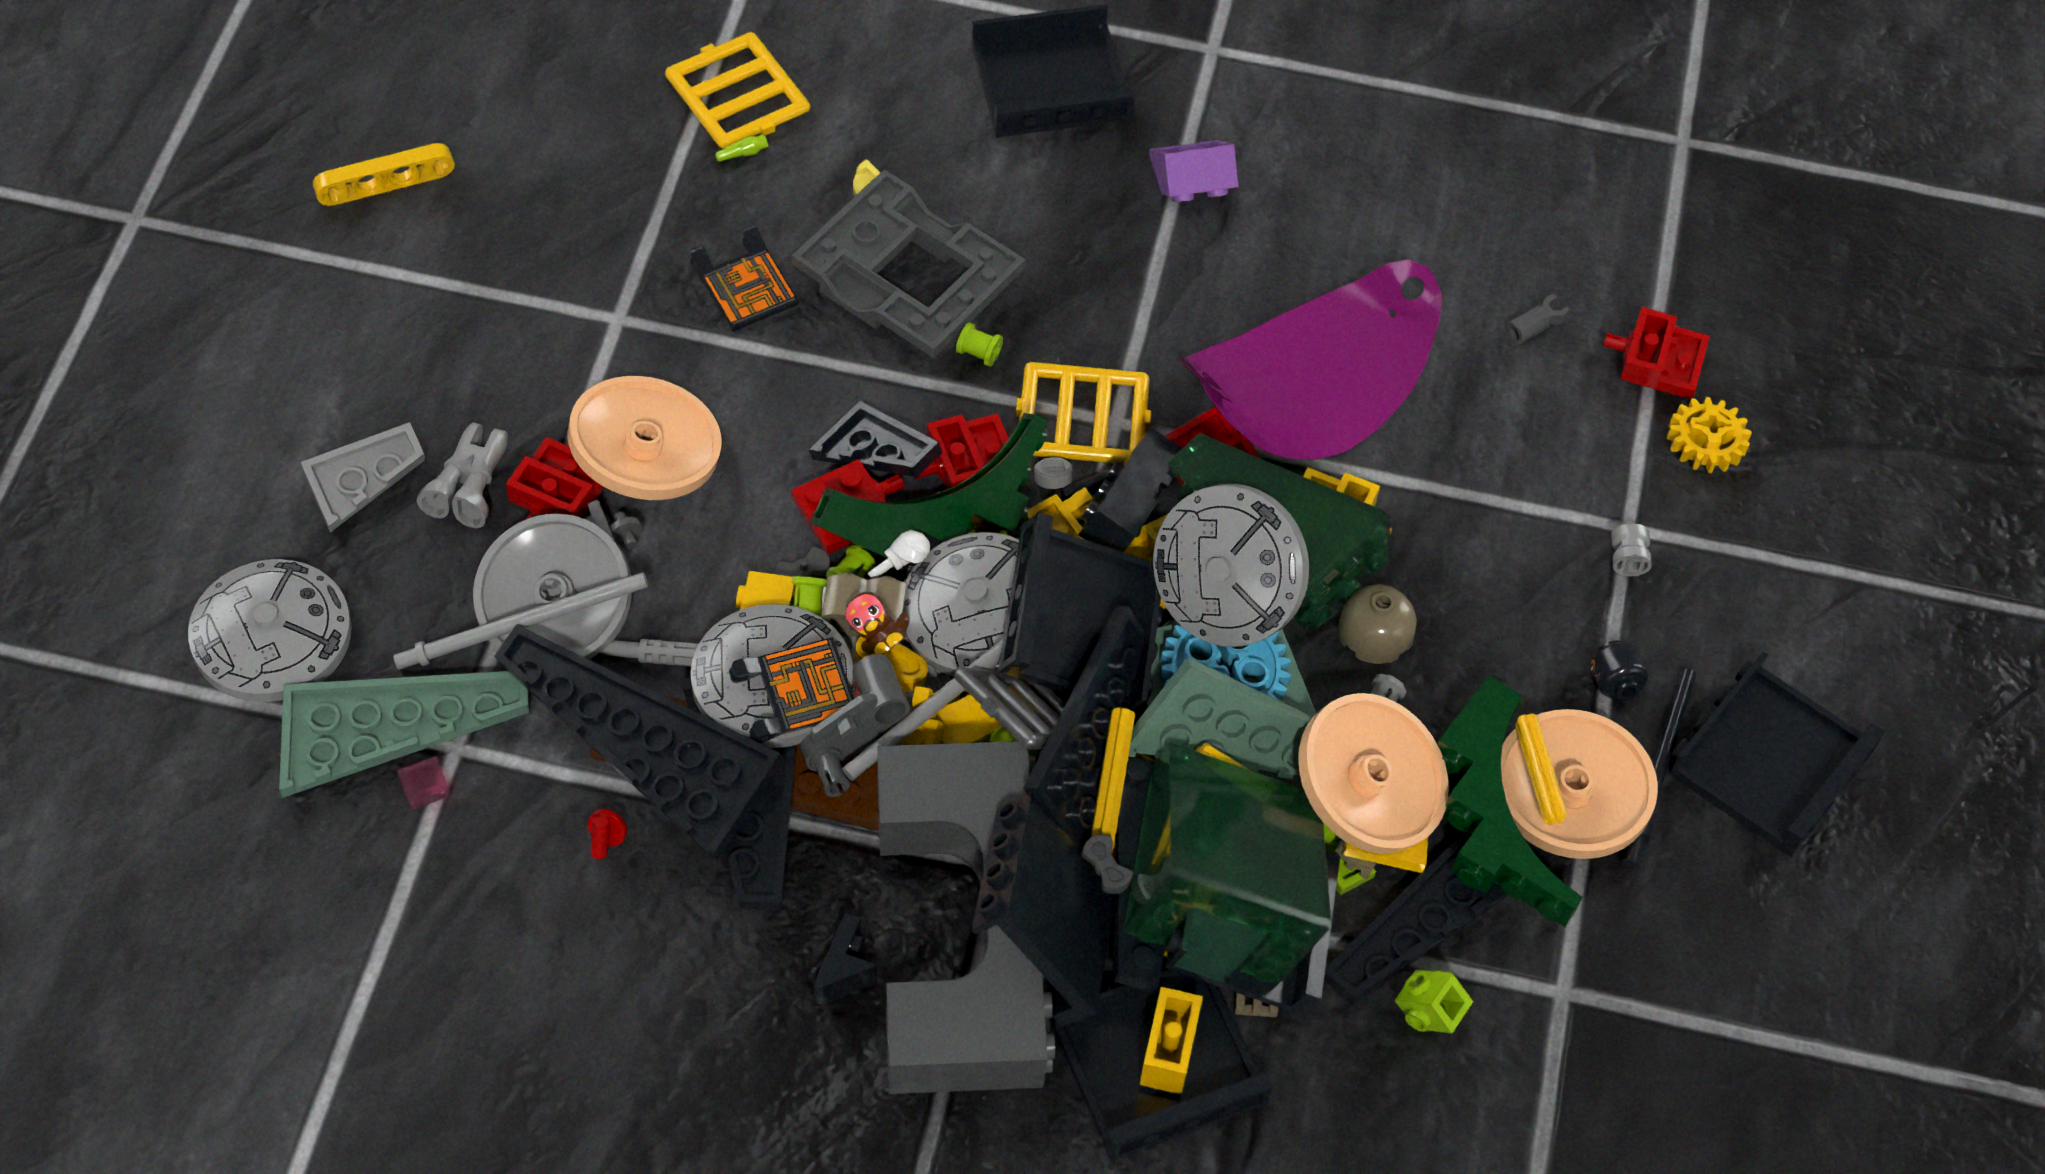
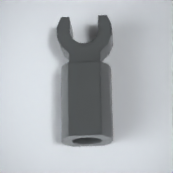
M1555 294L1549 295L1543 300L1542 306H1535L1506 324L1507 336L1516 345H1520L1548 329L1550 324L1558 325L1565 322L1570 309L1564 307L1562 310H1553L1552 308L1555 306L1557 296Z

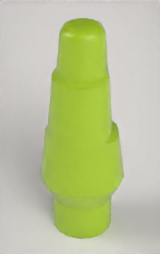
M765 134L748 136L716 152L715 156L717 161L720 162L739 156L756 155L760 150L768 148L769 145Z

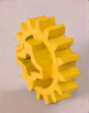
M1706 397L1704 404H1700L1693 398L1688 407L1681 404L1677 413L1672 415L1668 426L1670 429L1667 434V439L1673 441L1670 449L1672 452H1682L1679 460L1682 463L1689 459L1692 460L1694 470H1697L1700 465H1706L1708 473H1712L1715 466H1719L1725 472L1728 470L1730 463L1737 466L1742 456H1745L1750 445L1748 441L1752 434L1751 430L1745 429L1748 420L1747 418L1737 419L1736 415L1739 409L1736 407L1730 410L1725 409L1724 400H1721L1718 405H1713L1710 397Z

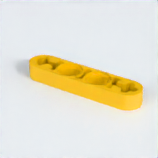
M435 143L324 171L313 180V188L319 203L327 206L338 205L445 177L453 171L455 163L448 146ZM410 167L402 173H393L398 168ZM365 176H375L367 182H358Z

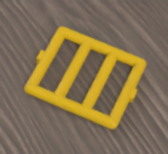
M753 32L743 34L716 47L712 43L700 48V54L674 64L665 70L666 78L716 144L722 149L748 136L765 134L767 136L775 132L776 126L810 110L808 100ZM746 48H749L757 58L693 87L683 77ZM764 70L774 79L771 83L710 110L701 101V98ZM783 92L792 103L727 133L718 123L722 119Z
M1029 362L1024 367L1021 398H1017L1016 416L1019 417V421L1023 413L1035 414L1038 377L1060 379L1054 443L1044 442L1041 449L1035 451L1033 456L1103 463L1119 461L1123 464L1144 437L1146 429L1150 428L1151 410H1147L1150 378L1144 372ZM1075 381L1097 383L1092 446L1069 444ZM1112 384L1134 386L1129 450L1107 448Z

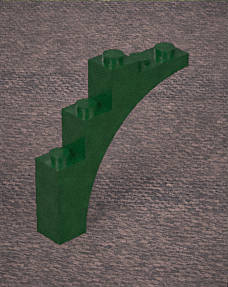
M1023 413L1007 442L986 465L958 485L931 496L902 502H876L854 498L839 491L825 488L809 524L884 559H887L884 551L890 548L901 533L914 530L943 543L971 532L973 523L970 521L973 516L1001 530L1015 532L1016 527L1019 528L1028 515L1029 507L1026 505L1030 497L1018 492L1017 489L1027 481L1031 472V465L1029 463L1035 451L1041 449L1046 440L1047 431L1045 428L1048 420L1036 414Z
M1488 675L1438 742L1447 774L1461 779L1447 799L1443 817L1456 829L1471 834L1459 851L1451 872L1458 876L1460 881L1466 886L1477 888L1485 894L1488 893L1495 883L1502 887L1503 891L1510 897L1521 899L1538 910L1539 914L1545 919L1557 922L1566 928L1573 918L1582 896L1556 877L1531 850L1511 815L1502 783V744L1505 732L1514 719L1523 696Z

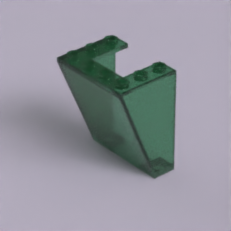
M1201 433L1168 462L1170 473L1175 478L1179 476L1185 482L1176 491L1179 502L1188 495L1210 486L1241 484L1256 488L1270 495L1290 513L1303 535L1309 559V579L1306 593L1301 606L1293 617L1304 631L1312 625L1315 628L1321 626L1332 615L1333 611L1330 608L1339 599L1342 598L1344 602L1347 601L1354 592L1360 589L1361 584L1359 581L1368 572L1375 575L1390 560L1387 556L1390 553V516L1384 510Z
M1169 742L1152 767L1123 932L1135 935L1144 942L1163 945L1195 907L1209 912L1214 917L1228 918L1248 925L1255 931L1269 932L1243 961L1240 971L1254 975L1263 982L1280 984L1331 929L1332 920L1323 822L1312 808L1304 789Z

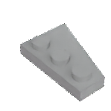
M409 422L302 461L301 467L329 532H332L424 462L425 456Z

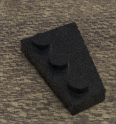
M861 401L809 449L813 460L846 465L859 459L865 469L918 477L943 453L939 442Z

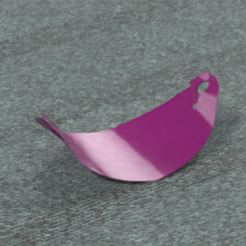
M1408 259L1387 263L1363 278L1283 313L1241 336L1216 344L1188 357L1183 356L1179 362L1202 382L1207 395L1228 423L1256 447L1271 455L1286 459L1315 460L1334 456L1350 450L1378 430L1402 405L1415 387L1427 363L1439 325L1442 293L1436 277L1428 266ZM1410 277L1420 278L1424 283L1423 293L1415 300H1408L1401 293L1403 282ZM1391 309L1396 312L1395 317L1390 316L1389 312Z

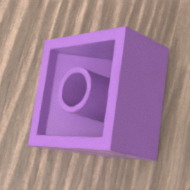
M1212 140L1149 149L1150 159L1161 194L1172 197L1173 202L1193 200V193L1207 192V197L1228 195V188L1239 187L1234 144Z

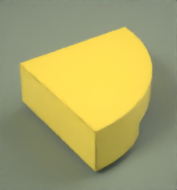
M867 159L857 167L853 180L854 196L880 174Z

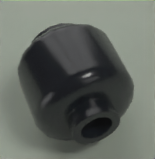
M1617 640L1609 641L1598 648L1591 660L1590 667L1601 693L1608 698L1632 699L1639 694L1640 690L1647 683L1648 671L1637 647L1631 643Z

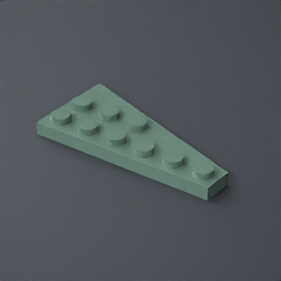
M1187 657L1133 726L1129 757H1135L1136 753L1155 755L1157 761L1171 762L1172 758L1194 761L1196 748L1204 743H1209L1256 774L1258 770L1276 772L1277 777L1292 779L1294 775L1300 776L1299 746L1304 730L1313 717Z
M508 671L284 684L279 783L281 797L290 796L529 713V690Z

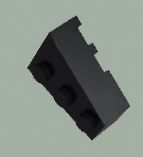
M1150 427L1123 464L1116 461L1111 467L1103 483L1092 497L1093 500L1080 517L1086 523L1078 535L1084 540L1124 553L1156 506V500L1163 488L1166 489L1173 479L1171 476L1189 453Z

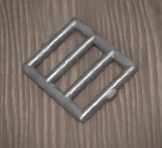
M960 667L954 673L955 680L981 704V708L990 717L995 718L1026 749L1043 750L1066 705V702L1050 688L1012 677L996 670Z

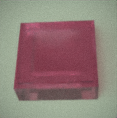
M436 756L397 770L399 780L412 810L451 796Z

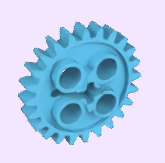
M1179 625L1174 626L1173 637H1167L1164 646L1166 651H1162L1160 663L1164 665L1161 667L1160 678L1168 679L1165 685L1186 658L1189 657L1276 700L1284 699L1287 691L1285 686H1288L1291 674L1286 672L1289 669L1291 659L1283 657L1287 647L1286 644L1274 645L1278 632L1259 642L1245 645L1243 649L1219 645L1217 649L1215 644L1197 638ZM1202 654L1207 660H1196L1191 655ZM1243 677H1255L1256 679H1258L1259 683H1250L1246 681Z

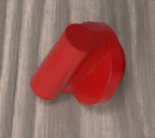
M596 810L587 821L588 831L592 836L591 856L595 859L605 858L608 848L620 845L627 836V826L624 820L611 810Z

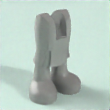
M472 422L463 432L452 457L444 463V470L419 492L417 497L419 508L425 514L441 519L447 517L451 507H453L456 519L463 525L471 528L483 527L489 515V507L483 497L484 487L486 484L491 483L492 473L506 451L508 433L495 428L491 432L485 447H480L483 426ZM458 482L462 483L463 486L458 490V492L454 496V492Z

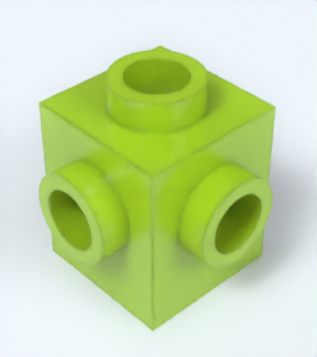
M1416 969L1407 979L1404 988L1395 999V1002L1405 1014L1407 1023L1414 1029L1422 1032L1453 1033L1472 1005L1473 1000L1453 973L1440 970L1427 971Z

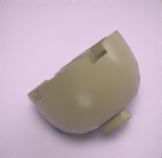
M1383 584L1367 585L1353 592L1344 603L1337 631L1342 645L1346 647L1347 644L1355 652V657L1361 661L1374 664L1391 663L1399 659L1400 654L1406 650L1408 651L1412 646L1417 618L1413 605L1401 591Z

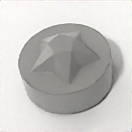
M1058 457L1040 460L1034 466L1035 483L1047 489H1058L1069 485L1072 482L1071 463Z

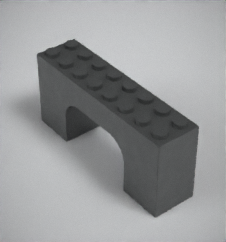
M1019 741L877 746L880 856L914 854L952 855L966 862L974 870L981 886L997 808H1000L1009 801H1016L1028 796L1023 787L1036 764V756H1028V749ZM997 925L983 931L985 957L981 964L970 974L948 981L887 983L886 1025L889 1094L1043 1088L1045 1073H1052V1059H1055L1054 1033H1046L1050 1032V1018H1052L1051 991L1047 992V979Z

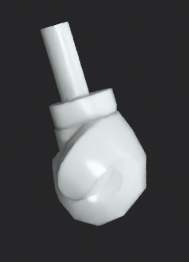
M914 530L901 533L890 548L884 551L887 559L869 571L868 575L871 579H875L893 566L898 571L910 562H922L930 552L929 540L923 533Z

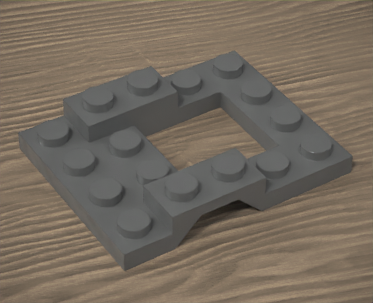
M884 169L791 255V264L820 283V293L875 329L882 324L932 358H935L963 330L968 322H971L1025 269L1026 259L968 222L951 225L928 210L912 186ZM911 241L944 263L953 258L968 268L929 308L878 275Z

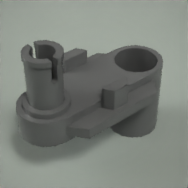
M874 654L867 656L854 666L852 675L861 695L811 728V733L800 743V752L808 769L818 772L824 792L829 797L843 795L838 783L841 784L845 792L850 788V782L846 778L840 762L850 760L860 752H863L904 719L910 711V705L892 663L885 655Z

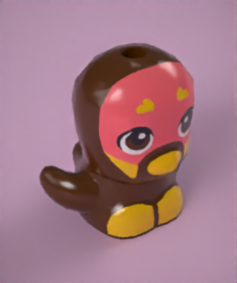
M868 591L858 594L850 600L845 609V617L849 625L860 636L867 639V642L861 644V649L866 654L883 655L907 637L906 630L910 622L909 615L904 612L896 620L892 619L886 604L876 593Z

